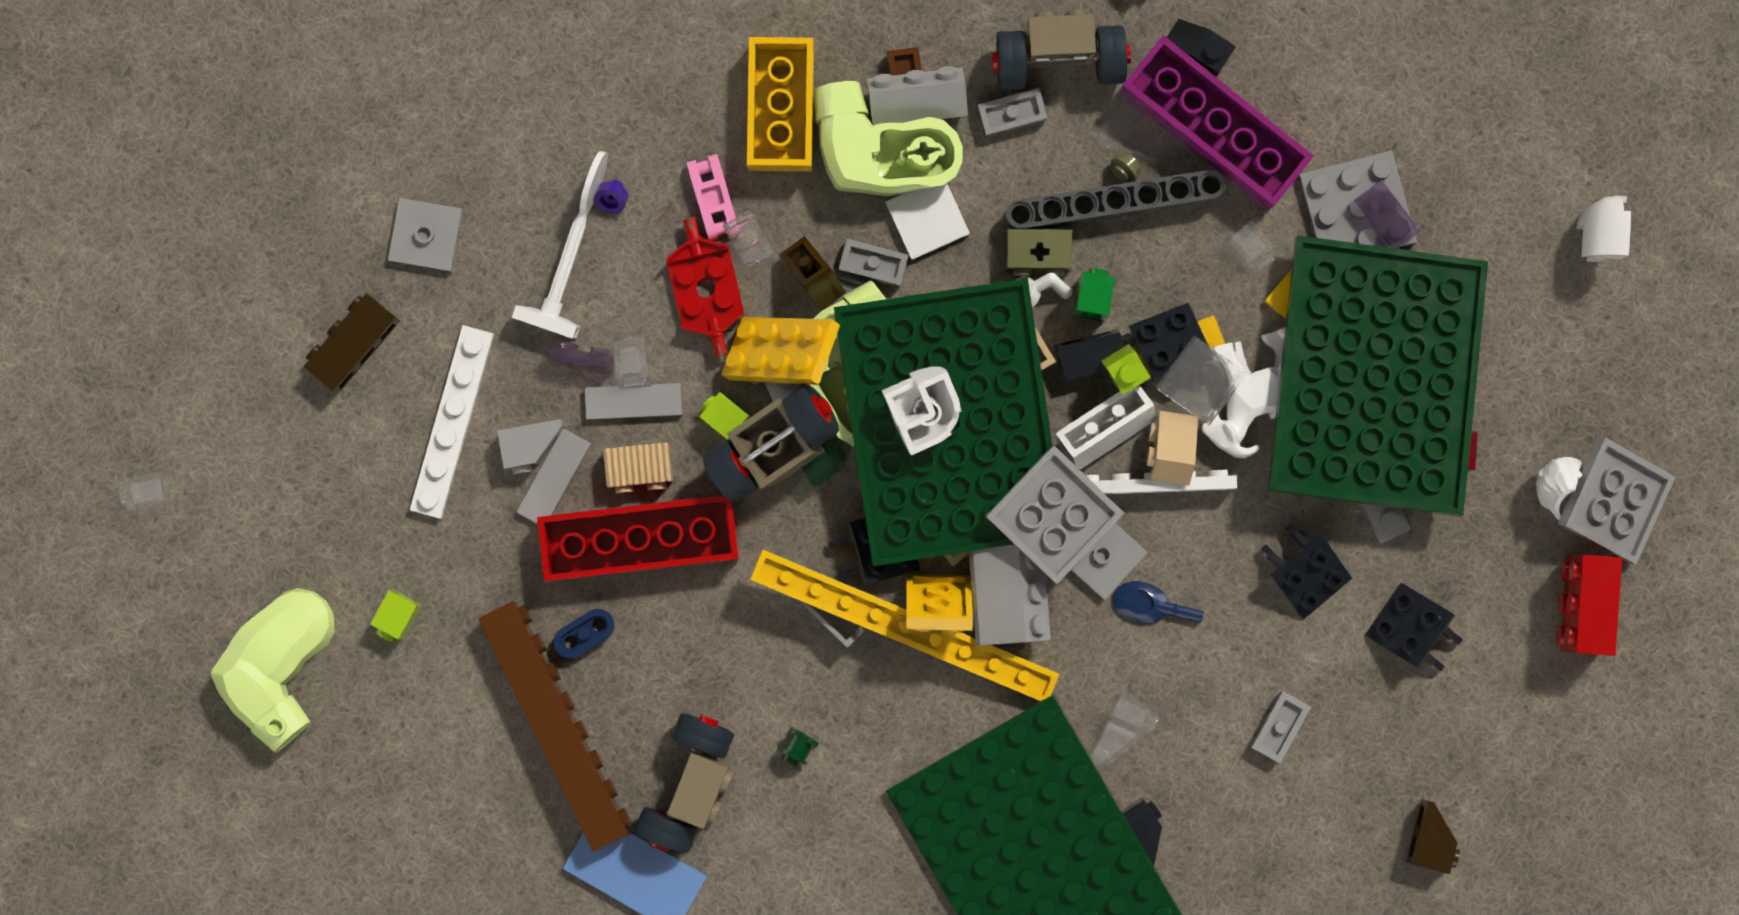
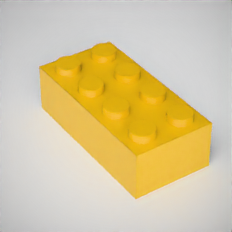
M749 37L748 171L812 172L813 38Z

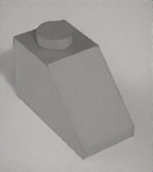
M558 419L497 430L504 469H512L513 475L532 472V466L541 463L557 440L562 429L565 428L564 421Z

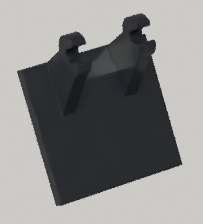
M1189 303L1129 325V330L1153 382L1162 379L1169 397L1176 395L1171 374L1192 366L1199 386L1206 384L1201 363L1213 359V354Z
M865 518L847 523L850 536L828 543L829 549L854 542L861 567L837 573L838 580L861 574L865 586L921 570L918 559L872 566Z
M1289 524L1285 529L1291 533V537L1303 548L1298 554L1285 563L1268 545L1265 544L1261 550L1277 567L1270 576L1304 620L1353 578L1320 533L1308 541L1292 524Z
M1402 582L1365 634L1369 639L1419 669L1425 661L1440 672L1445 666L1429 652L1441 634L1449 640H1453L1457 645H1460L1463 641L1460 636L1448 627L1455 617L1453 613Z

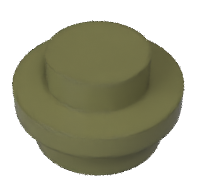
M1122 153L1120 156L1116 155L1111 160L1112 173L1118 180L1122 182H1135L1138 179L1141 166L1132 155Z

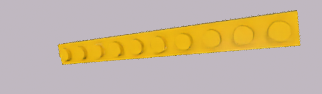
M761 549L749 580L1039 701L1052 694L1060 675L992 645L976 646V639L963 633H951L947 630L918 632L914 629H906V609Z

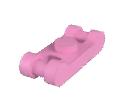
M717 154L708 156L709 160L697 163L696 160L687 162L708 239L712 241L719 239L718 236L726 233L731 235L740 233ZM713 172L714 179L702 183L700 175ZM724 212L726 221L714 224L712 215Z

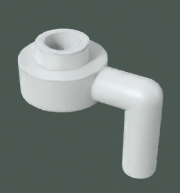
M1048 273L1035 281L1027 276L1016 279L1028 278L1032 307L1039 301L1041 291L1049 287L1063 299L1070 298L1073 293L1072 289L1054 273Z

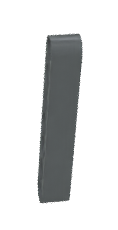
M1206 170L1021 199L1009 205L1005 214V222L1010 229H1046L1206 204L1216 201L1223 194L1226 188V181L1220 172ZM1206 179L1213 180L1217 185V193H1206L1202 189V181ZM1174 184L1183 186L1186 191V197L1183 199L1174 198L1170 193V186ZM1143 189L1150 190L1154 194V202L1151 204L1142 203L1139 200L1138 192ZM1111 194L1119 195L1123 200V206L1119 209L1109 207L1106 201L1107 196ZM1079 199L1089 201L1092 211L1087 214L1079 213L1075 208V202ZM1048 204L1056 205L1060 210V216L1055 219L1047 218L1043 213V207ZM1016 209H1023L1028 213L1029 220L1024 224L1015 223L1012 220L1011 213Z

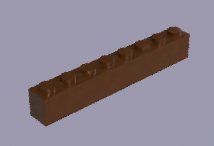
M511 601L478 618L592 851H598L631 834L629 827L633 825L632 820L625 807L620 809L615 800L618 792L610 778L605 780L600 768L604 767L599 753L596 749L591 751L585 740L590 737L582 720L577 722L571 711L575 709L571 696L567 691L562 693L557 681L561 680L556 666L553 662L548 664L543 652L547 651L546 646L539 633L533 634L529 623L533 622L526 606L522 605L519 607L517 602Z

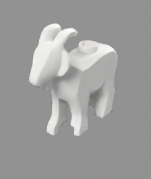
M1285 328L1261 336L1263 342L1274 350L1276 359L1274 367L1265 368L1251 373L1247 366L1241 341L1211 348L1214 357L1222 363L1228 379L1227 420H1221L1216 409H1213L1212 418L1202 423L1201 430L1217 447L1235 458H1246L1259 450V445H1254L1250 448L1240 446L1253 419L1265 414H1269L1270 419L1276 417Z

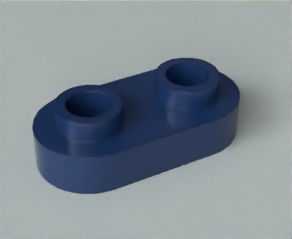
M593 609L556 633L554 638L556 651L565 658H575L587 652L613 634L615 629L613 616L603 609ZM596 619L604 621L605 627L602 631H596L593 628V622ZM568 636H574L577 639V645L574 648L567 647L565 641Z

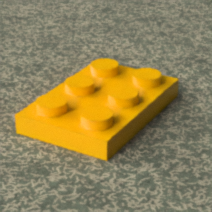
M907 574L906 629H914L918 632L947 630L951 633H961L963 631H972L971 575Z

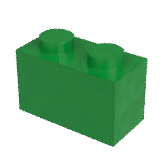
M1089 268V272L1081 274L1078 279L1073 317L1102 322L1108 318L1115 277L1108 276L1107 270Z

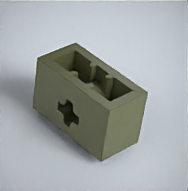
M1007 230L1006 271H1013L1014 277H1032V271L1045 272V275L1054 273L1058 277H1064V272L1071 271L1072 230ZM1036 246H1040L1042 252L1048 253V255L1043 257L1042 261H1037L1035 255H1030V252L1035 251Z

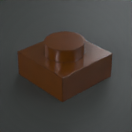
M919 47L887 51L890 75H902L912 70H922Z

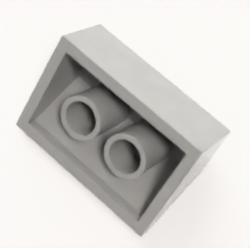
M1015 545L969 551L976 646L1051 640L1046 574Z

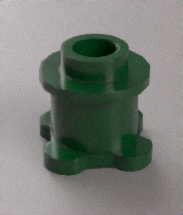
M792 726L790 728V732H792L784 747H779V750L784 752L781 757L783 760L798 768L800 763L807 765L808 762L805 760L813 747H818L819 742Z

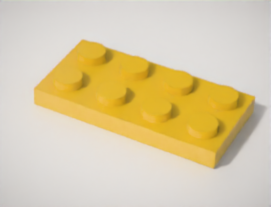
M742 317L721 375L730 381L819 385L840 325L832 319Z

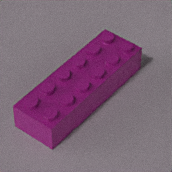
M1164 35L1133 71L1119 91L1267 211L1275 206L1314 157L1312 153Z

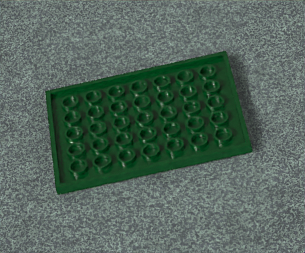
M1300 235L1295 237L1267 491L1457 517L1464 515L1488 261Z
M1028 278L833 307L835 322L840 325L837 336L872 566L1014 545L985 515L1052 446ZM928 367H942L947 370L959 398L961 412H959L958 421L950 432L951 435L945 440L910 455L893 421L882 390L911 378L909 375L911 372Z
M1054 694L886 790L887 795L957 915H1183Z

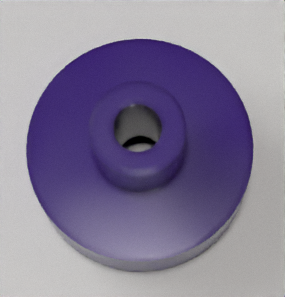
M606 181L599 185L594 201L604 212L611 214L620 213L628 201V192L620 181Z

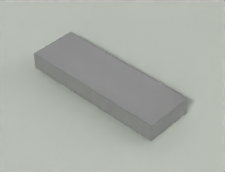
M682 384L585 387L586 420L682 416Z
M563 428L518 508L517 513L537 524V517L553 515L592 443Z

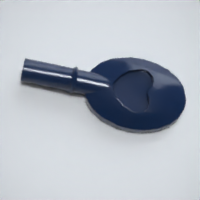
M1132 581L1124 583L1113 594L1115 609L1121 616L1133 622L1153 623L1161 620L1165 615L1201 623L1204 611L1177 605V603H1169L1161 589L1146 582Z

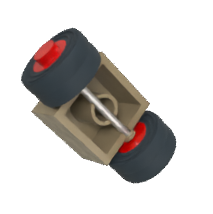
M1071 10L1066 12L1067 15L1054 16V13L1049 11L1037 12L1034 14V17H1029L1026 41L1024 31L1021 30L997 32L996 51H992V70H997L999 88L1003 90L1026 88L1027 66L1028 68L1091 65L1092 61L1095 62L1099 84L1125 83L1127 64H1131L1130 44H1126L1124 27L1121 25L1099 26L1095 31L1094 14H1086L1085 10Z
M803 385L786 398H778L727 433L731 441L724 440L707 451L703 456L704 467L713 484L727 499L732 502L740 501L747 494L756 490L758 486L761 489L776 486L825 451L821 445L839 432L838 422L827 400L810 385Z
M686 713L679 715L672 733V739L690 747V750L693 752L690 754L669 810L663 812L644 807L640 814L634 833L649 841L651 847L664 852H668L670 849L680 853H688L692 840L696 835L697 827L704 829L708 822L713 824L716 821L722 803L717 801L720 792L726 793L734 775L733 772L729 771L731 764L718 759L727 756L729 746L734 738V733L718 725L719 720L701 714L700 718Z

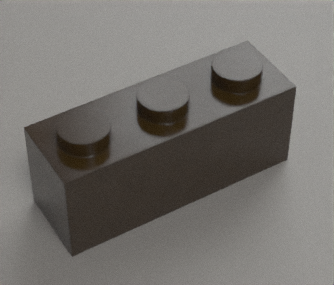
M368 293L363 297L359 295L352 301L348 307L350 313L342 322L337 320L327 331L329 337L321 346L317 344L310 350L306 356L308 362L303 366L330 390L338 394L401 321Z

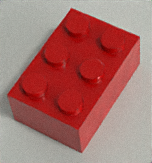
M1582 554L1567 556V562H1562L1560 575L1561 580L1565 581V593H1561L1559 596L1558 610L1559 613H1563L1562 626H1558L1556 632V643L1561 645L1560 652L1616 656L1622 558Z

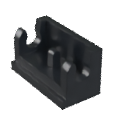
M1114 329L1055 344L1054 347L1064 381L1068 382L1107 372L1101 361L1123 348L1120 332Z

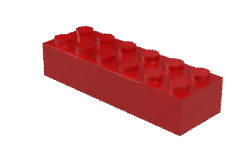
M724 495L537 517L544 582L740 559L734 502L727 499Z

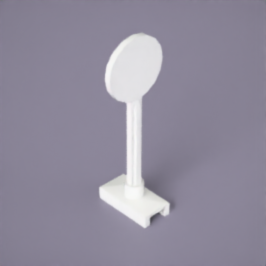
M599 151L590 167L582 191L580 211L570 229L548 298H544L541 310L516 305L512 318L572 339H577L581 326L559 316L563 305L560 302L586 228L587 214L595 202V193L602 183L608 159L607 152Z

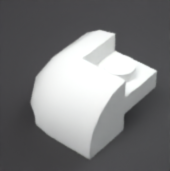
M1627 196L1604 197L1586 207L1579 216L1576 229L1583 230L1581 257H1587V262H1602L1606 259L1621 260L1629 256L1631 211H1624L1623 204L1626 203Z
M928 367L909 373L911 378L882 390L893 421L910 455L945 440L951 435L950 432L958 421L959 412H961L959 398L947 370L942 367Z

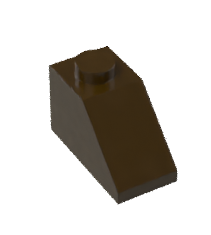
M805 236L779 254L820 311L846 294L845 289L830 266Z
M1422 799L1406 862L1450 874L1451 868H1456L1459 861L1460 850L1456 849L1458 842L1435 803Z

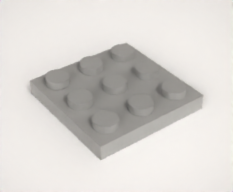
M1392 150L1302 173L1298 176L1315 238L1395 249L1417 243Z
M1597 436L1582 469V476L1578 479L1576 490L1572 492L1558 525L1609 553L1622 558V560L1636 565L1675 477L1608 438Z
M1052 445L985 517L1055 584H1058L1120 519L1124 512L1059 449Z

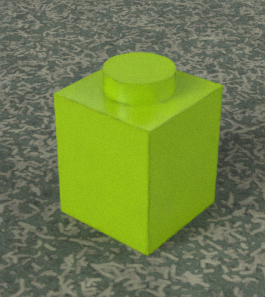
M1129 344L1101 361L1122 394L1127 393L1151 378L1135 350Z
M721 392L716 397L713 395L707 399L701 408L703 413L699 416L729 441L731 440L727 433L751 418Z
M388 590L370 625L378 628L375 632L378 636L390 642H393L394 638L402 640L422 605L395 590Z

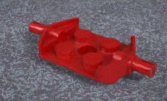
M696 217L690 218L691 231L687 218L682 220L687 236L686 242L665 259L680 316L681 327L683 330L695 334L709 336V339L712 341L714 356L721 357L718 344H720L722 355L725 356L728 355L724 340L725 332L745 315L729 246L702 238L699 235ZM707 279L715 284V291L710 297H702L697 293V285L700 281Z

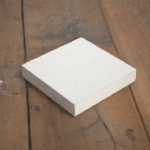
M947 183L943 186L904 193L885 202L911 261L970 235Z

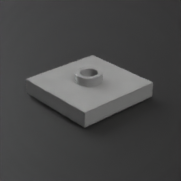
M399 198L388 261L452 272L463 209Z
M1115 523L1071 571L1105 600L1148 552Z

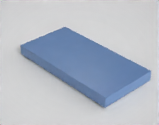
M633 832L595 852L592 851L583 833L563 867L567 872L642 915H686L707 878L706 874L673 855L651 847L650 842Z

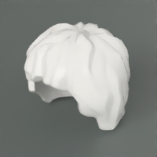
M1562 457L1556 460L1552 459L1538 473L1536 480L1538 499L1541 505L1550 509L1558 520H1560L1572 492L1576 490L1578 479L1582 476L1581 472L1584 465L1576 458Z

